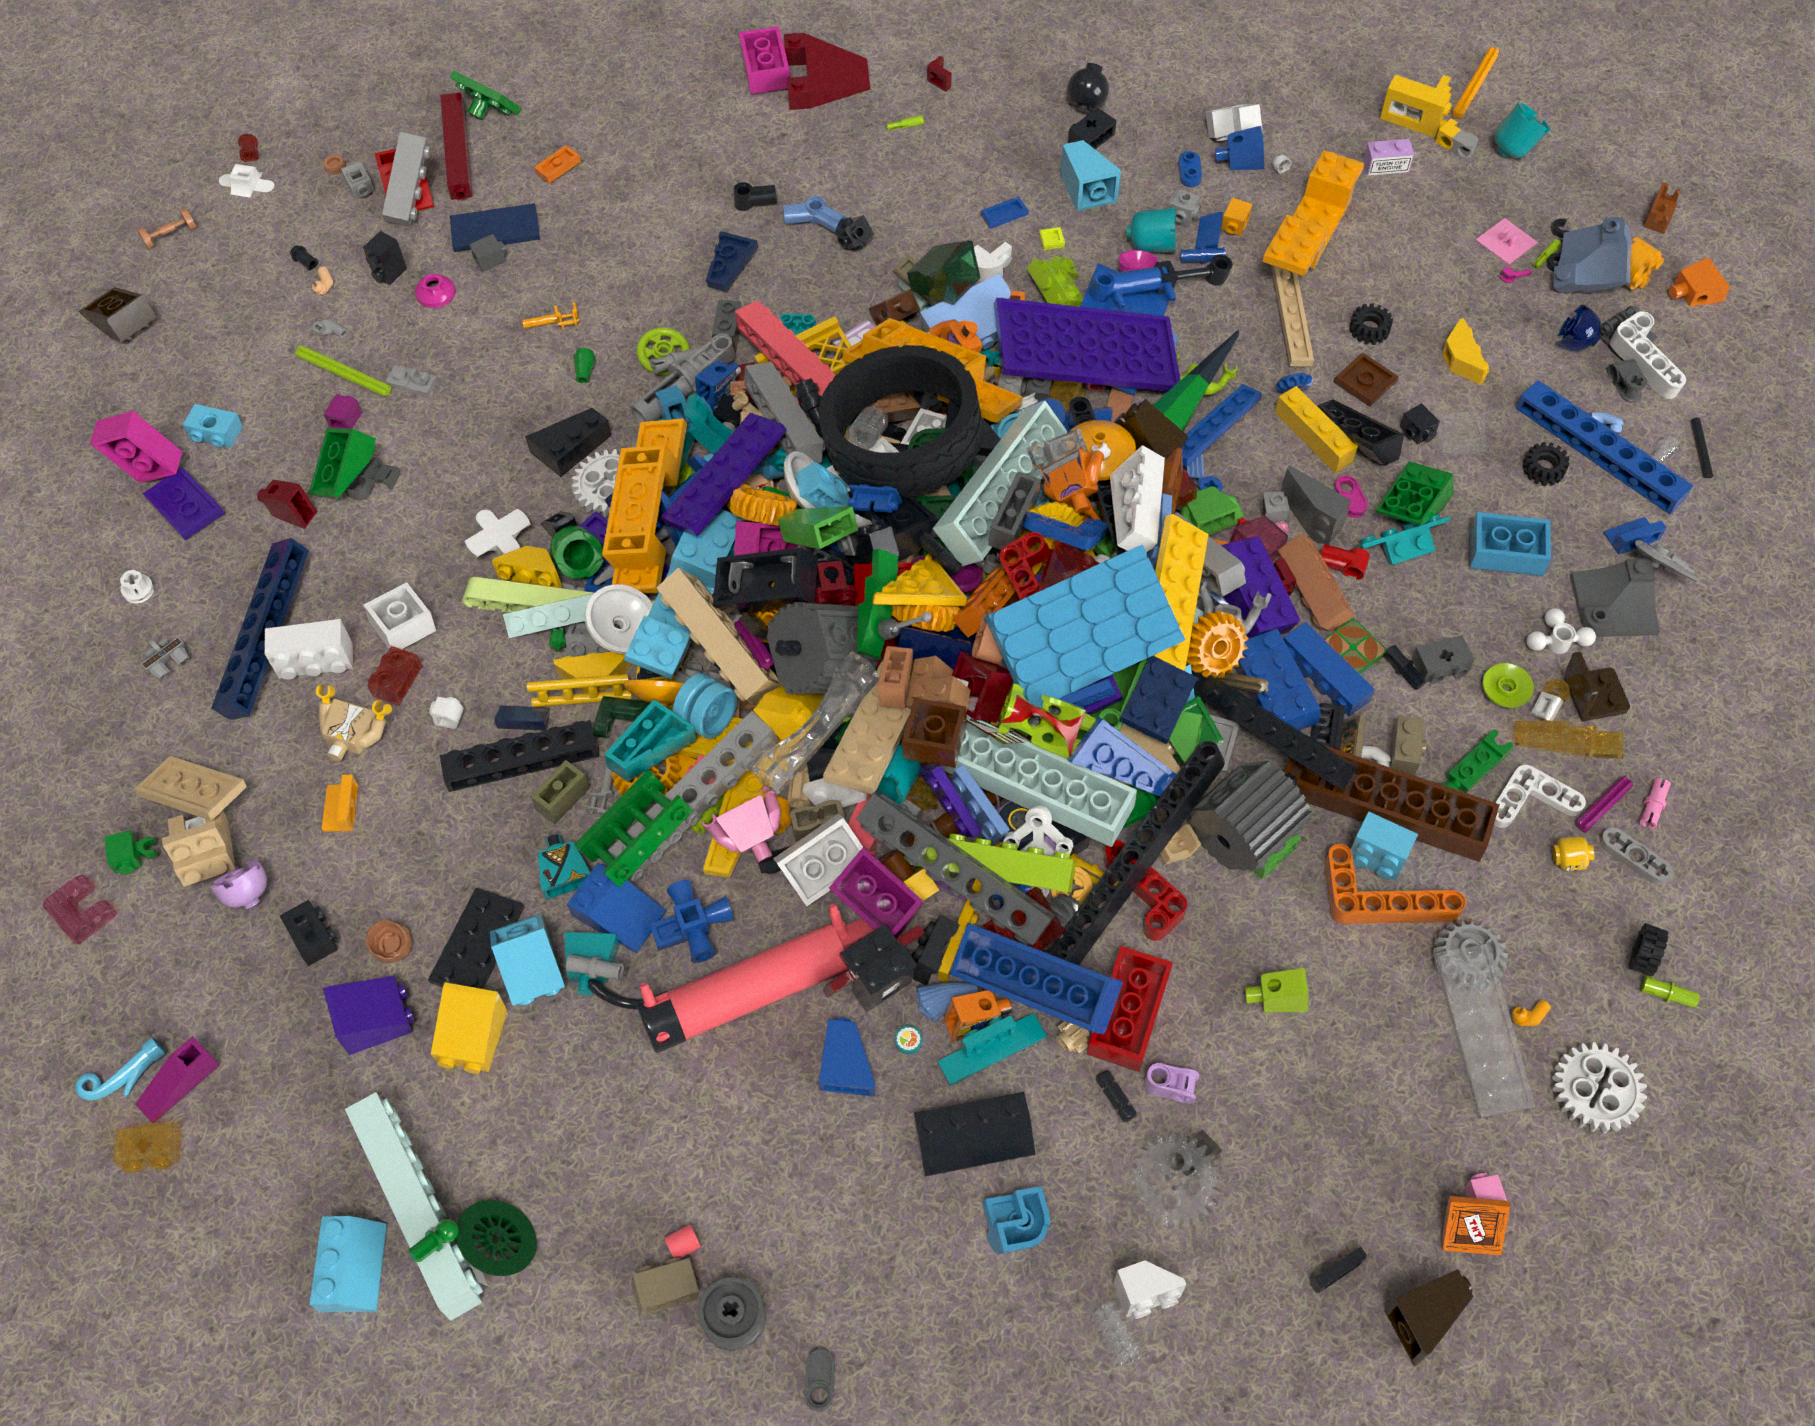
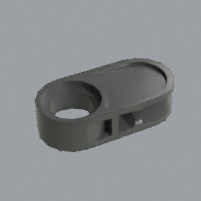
M824 1349L813 1351L808 1356L806 1363L805 1401L807 1406L815 1412H824L829 1409L834 1398L835 1362L832 1354ZM815 1389H824L828 1394L826 1402L822 1405H816L811 1401V1393Z

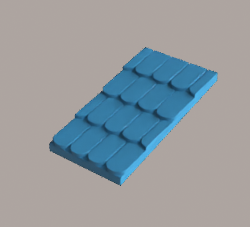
M1143 544L984 616L1014 683L1019 684L1023 688L1024 697L1028 701L1042 707L1043 703L1041 699L1042 694L1057 699L1062 698L1185 641Z

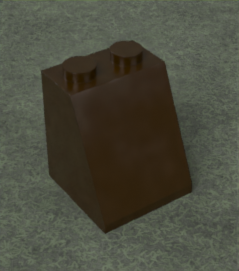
M1146 399L1138 405L1134 403L1127 410L1126 414L1124 412L1121 413L1114 422L1131 434L1135 441L1136 450L1143 445L1164 457L1165 460L1176 448H1182L1189 437Z
M1458 1269L1395 1298L1384 1311L1413 1366L1419 1365L1432 1353L1474 1297L1469 1280L1466 1276H1462Z

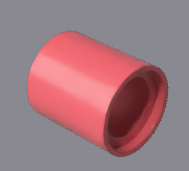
M690 1224L664 1237L673 1258H683L701 1248Z

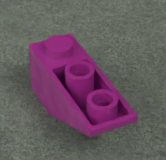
M192 1036L168 1057L135 1105L154 1123L220 1064Z

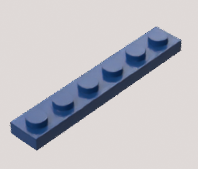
M1241 384L1186 434L1189 437L1182 446V465L1187 467L1261 400L1262 392Z

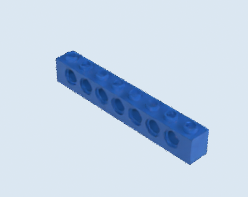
M1539 380L1521 395L1516 407L1518 411L1669 515L1687 498L1693 488V485L1684 478H1681L1665 465L1656 461L1646 452L1634 446L1627 439L1609 429L1606 425Z

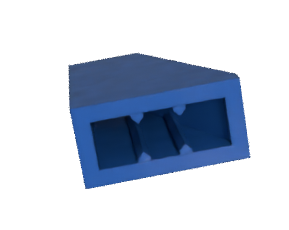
M843 1017L835 1018V1020L828 1019L819 1077L820 1091L875 1097V1082L856 1022H851L850 1019Z

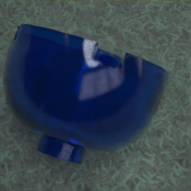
M1580 305L1573 311L1577 314L1572 319L1568 317L1563 323L1558 336L1563 335L1562 340L1556 342L1569 351H1582L1590 345L1595 346L1601 338L1599 334L1601 321L1597 313L1586 305Z

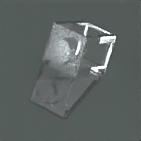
M1080 428L1027 447L1035 471L1054 463L1078 449L1088 451Z

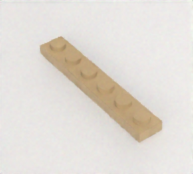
M1271 265L1289 365L1312 367L1314 358L1298 275Z

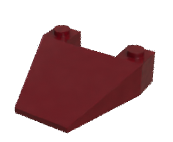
M806 33L784 34V47L788 66L807 65V76L787 78L789 110L811 109L870 90L867 58Z

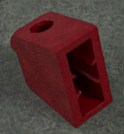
M272 480L266 489H260L257 494L258 501L264 503L273 517L303 529L308 526L318 512L300 484Z

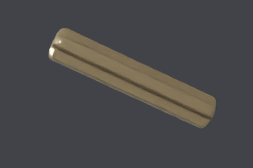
M1226 672L1224 678H1219L1235 689L1256 693H1266L1268 691L1267 686L1269 683L1266 679Z

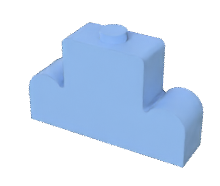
M999 273L971 287L959 300L957 295L953 296L952 304H949V299H946L920 312V324L925 332H929L931 327L942 321L954 319L958 322L963 320L973 321L978 326L976 335L982 342V349H988L998 341L994 302L996 297L1010 299V289Z

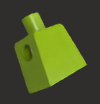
M1305 968L1262 974L1261 986L1245 987L1247 1004L1263 1002L1264 1013L1309 1012Z

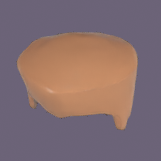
M382 920L373 924L368 929L366 946L377 960L383 963H394L406 958L410 954L412 938L409 929L405 925L391 920Z

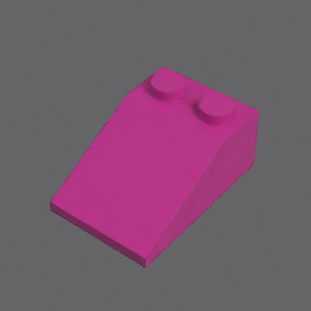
M736 521L734 556L791 549L798 546V544L784 542L780 525Z

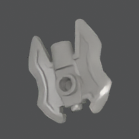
M1641 540L1635 541L1638 550L1647 556L1646 559L1651 558L1652 566L1658 568L1662 564L1663 569L1679 577L1685 576L1695 582L1699 581V578L1694 575L1695 571L1688 567L1689 564L1675 554L1668 555L1670 550L1659 543L1652 546Z

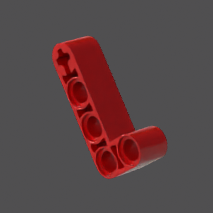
M1038 532L1026 534L1006 545L1000 552V561L1020 600L1043 590L1031 567L1047 559L1050 554V548L1044 537ZM1035 544H1041L1038 550L1031 551ZM1018 556L1017 561L1009 563L1010 558ZM1023 577H1029L1028 582L1019 584Z
M1115 840L1112 847L1106 846L1103 861L1107 869L1125 846L1124 842ZM1138 859L1132 860L1129 865L1135 864ZM1150 867L1133 892L1151 908L1145 918L1144 935L1150 940L1159 941L1183 920L1188 903L1182 893L1155 869ZM1151 888L1158 889V890L1160 891V893H1158V894L1151 893V892L1149 891V889H1151ZM1172 905L1177 906L1180 911L1175 912L1168 907ZM1154 922L1159 923L1162 928L1156 929L1150 924Z

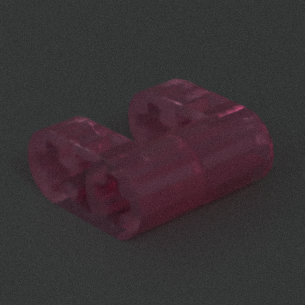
M85 875L74 877L51 894L43 903L44 910L74 944L84 942L115 918L117 913L106 900L99 901L84 913H80L75 905L94 891L93 883Z

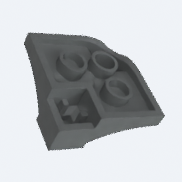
M1651 558L1626 559L1623 563L1605 568L1571 572L1570 579L1579 618L1584 627L1593 629L1596 635L1602 637L1659 634L1660 628L1654 593V581L1656 578Z

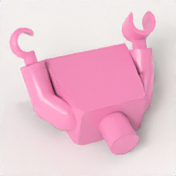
M766 785L761 791L763 793L767 790L771 791L766 793L764 800L760 795L719 817L712 814L713 822L707 825L702 821V825L719 845L731 852L740 851L742 854L752 850L758 863L772 856L766 842L775 838L774 833L779 829L781 811L775 795L776 788L772 785Z

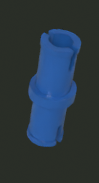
M1202 246L1200 249H1181V264L1193 262L1206 264V262H1211L1214 255H1226L1225 247L1205 248V246Z

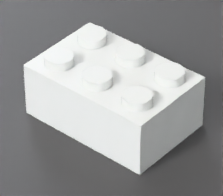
M341 619L265 629V655L278 678L290 680L301 675L318 676L324 672L342 673L347 669H353V643Z

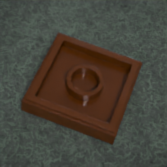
M1362 352L1334 378L1333 382L1370 407L1398 381L1399 376Z

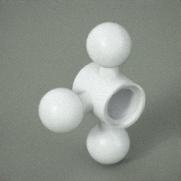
M1553 608L1545 614L1546 624L1553 628L1551 635L1545 636L1544 633L1539 631L1532 632L1527 637V645L1534 651H1540L1548 645L1552 652L1563 654L1569 650L1572 642H1577L1584 647L1592 645L1596 640V634L1589 627H1582L1576 632L1571 625L1564 623L1565 614L1563 611Z

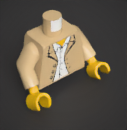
M320 684L317 686L316 694L319 698H322V701L319 702L320 732L326 743L331 746L327 753L329 758L339 762L346 751L360 754L364 748L370 747L381 739L386 722L384 716L392 712L390 704H384L383 710H381L383 701L376 700L372 704V710L337 699L331 702L330 698L335 695V688L328 686V693L325 695L323 691L324 685Z

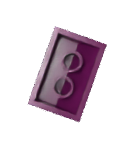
M865 847L859 851L829 887L836 896L874 930L886 924L896 939L914 919L924 903L920 896Z

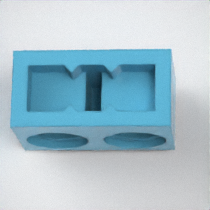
M814 461L796 473L800 497L817 508L848 506L849 495L845 481Z

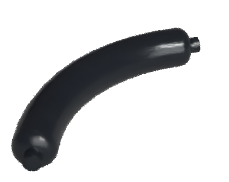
M588 980V988L597 997L612 1005L637 1010L636 1004L643 1001V999L619 996L605 989L596 980Z

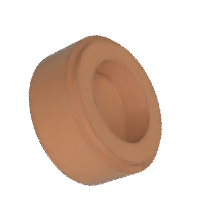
M340 155L328 156L323 162L325 171L329 174H339L342 172L341 168L346 167L345 161Z

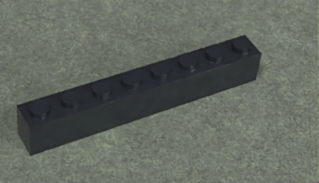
M1191 670L1192 675L1198 677L1193 687L1194 695L1199 696L1202 700L1321 778L1344 790L1358 767L1211 674L1206 678L1202 675V672L1196 673Z

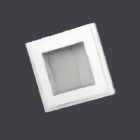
M1542 691L1530 714L1552 723L1563 700L1558 696Z

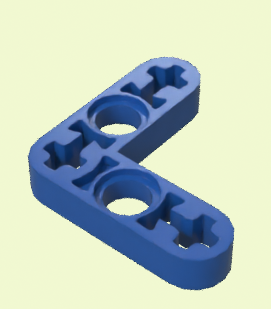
M1027 512L1023 527L1068 545L1090 550L1105 538L1108 524L1098 519L1088 518L1078 527L1039 513Z

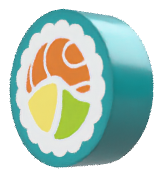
M904 1026L897 1031L895 1045L898 1051L906 1055H912L920 1050L922 1035L916 1027Z

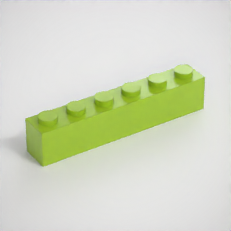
M950 834V841L1008 882L1072 892L1077 861L1070 859L1071 854L1054 852L1053 857L1043 855V849L1028 847V851L1024 852L1018 851V845L1002 843L1001 847L991 846V840L976 838L975 843L965 841L966 836ZM928 847L926 851L927 857L935 861L937 859V851L932 847ZM950 862L948 865L949 872L959 873L958 865Z

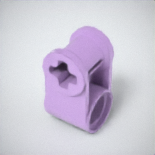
M1156 1063L1148 1069L1144 1079V1087L1153 1095L1191 1104L1196 1100L1194 1089L1200 1075L1192 1069ZM1151 1076H1160L1164 1080V1083H1155L1152 1080Z

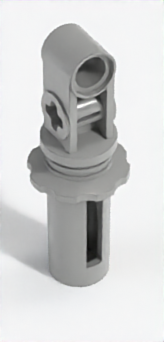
M724 333L718 334L702 348H699L691 357L685 358L680 366L673 362L668 365V372L670 374L630 406L635 418L639 422L657 421L662 417L655 395L657 391L677 385L684 397L695 394V376L715 361L728 364L735 358L731 337Z

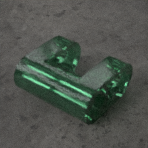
M603 696L594 722V736L609 738L614 720L634 722L650 703L636 699Z

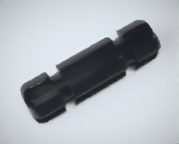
M1108 1070L1104 1071L1096 1077L1097 1083L1101 1088L1104 1087L1105 1090L1103 1092L1114 1109L1120 1111L1118 1115L1125 1123L1131 1121L1137 1115L1136 1110L1132 1105H1128L1129 1100L1118 1083L1114 1084L1113 1081L1115 1079L1111 1072Z

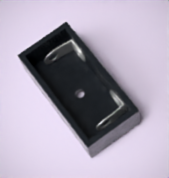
M799 547L717 558L713 607L729 614L781 609L782 607H787L786 605L796 602L815 603L818 556Z

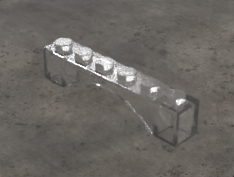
M851 651L835 669L828 691L810 719L787 739L766 747L752 762L749 769L761 784L777 795L787 786L879 681V675L870 661Z

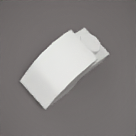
M1004 242L990 254L979 245H976L962 257V271L968 273L970 277H979L975 280L981 282L999 273L1003 277V268H1006L1012 260V246Z

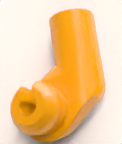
M1539 1000L1532 1011L1525 1008L1521 1010V1007H1516L1512 1011V1020L1519 1026H1538L1551 1009V1006L1548 1002Z

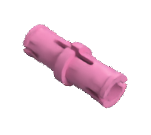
M1663 778L1654 779L1650 795L1644 801L1646 807L1640 819V825L1646 827L1650 818L1648 826L1650 829L1657 827L1660 813L1666 807L1665 798L1671 783L1665 779L1661 788L1660 785Z

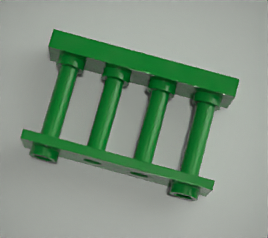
M648 769L574 844L592 863L599 857L608 866L603 873L619 888L693 812L679 795L671 801L661 792L666 787ZM655 801L664 809L652 820L643 811ZM636 819L645 829L633 839L624 830ZM616 839H619L626 848L615 858L606 849Z

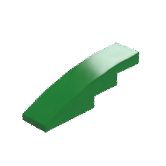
M880 548L872 552V575L865 578V602L858 604L857 652L875 659L880 658L885 642L879 635L878 624L882 620L891 618L893 609L892 605L873 604V597L875 593L882 592V588L891 581L895 582L898 572V556Z

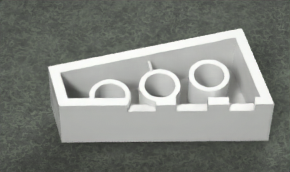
M1143 445L1111 473L1110 483L1117 546L1128 551L1143 544L1147 553L1154 548L1158 541L1165 458Z

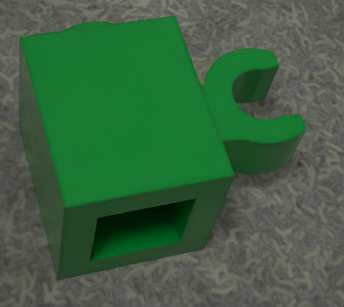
M131 830L104 837L107 864L116 874H129L134 869L142 867L141 856L147 859H153L158 856L155 849L147 850L149 846L156 844L153 837H145L139 841Z

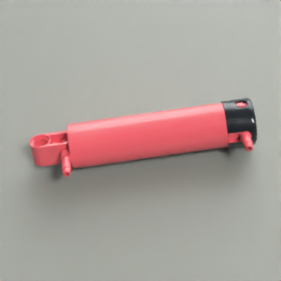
M831 904L829 906V915L832 924L830 923L668 992L664 991L653 996L648 984L642 983L640 990L643 1001L638 1002L636 1007L654 1052L660 1053L685 1042L691 1037L847 972L849 969L840 958V952L873 932L874 929L863 919L845 925L837 905Z

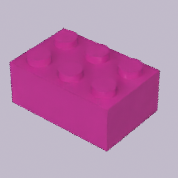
M779 26L739 32L740 50L750 94L788 89L787 78L790 77V71Z
M134 411L98 420L90 441L94 448L140 483L175 475L183 452Z

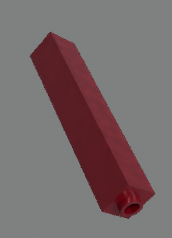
M461 92L440 95L447 187L451 200H463L473 197L465 104Z

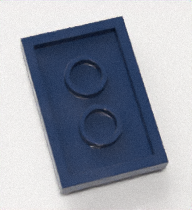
M1155 656L1149 657L1119 721L1167 744L1198 677Z

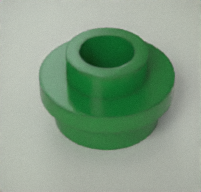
M562 627L558 629L552 628L549 648H554L557 652L560 651L561 647L565 648L566 633H563Z

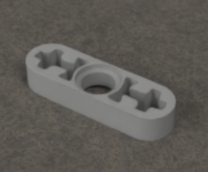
M1608 828L1600 837V845L1606 852L1651 883L1662 885L1672 876L1673 869L1666 860L1622 830ZM1613 836L1618 839L1616 843L1611 844L1609 842ZM1625 844L1628 845L1624 852L1620 851ZM1629 852H1638L1642 856V861H1633L1629 857ZM1648 860H1650L1651 863L1647 868H1645V864ZM1658 868L1663 870L1660 876L1655 874Z

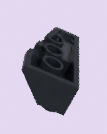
M1334 399L1317 406L1358 446V449L1366 457L1374 460L1376 464L1385 466L1400 459L1404 439L1403 433Z

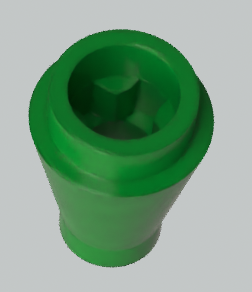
M579 348L573 355L576 381L578 383H588L596 357L591 349Z

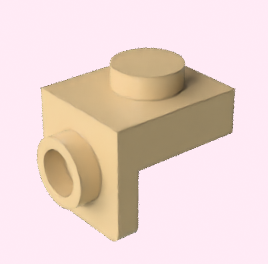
M1190 824L1183 825L1161 852L1160 856L1165 864L1186 859L1201 846Z

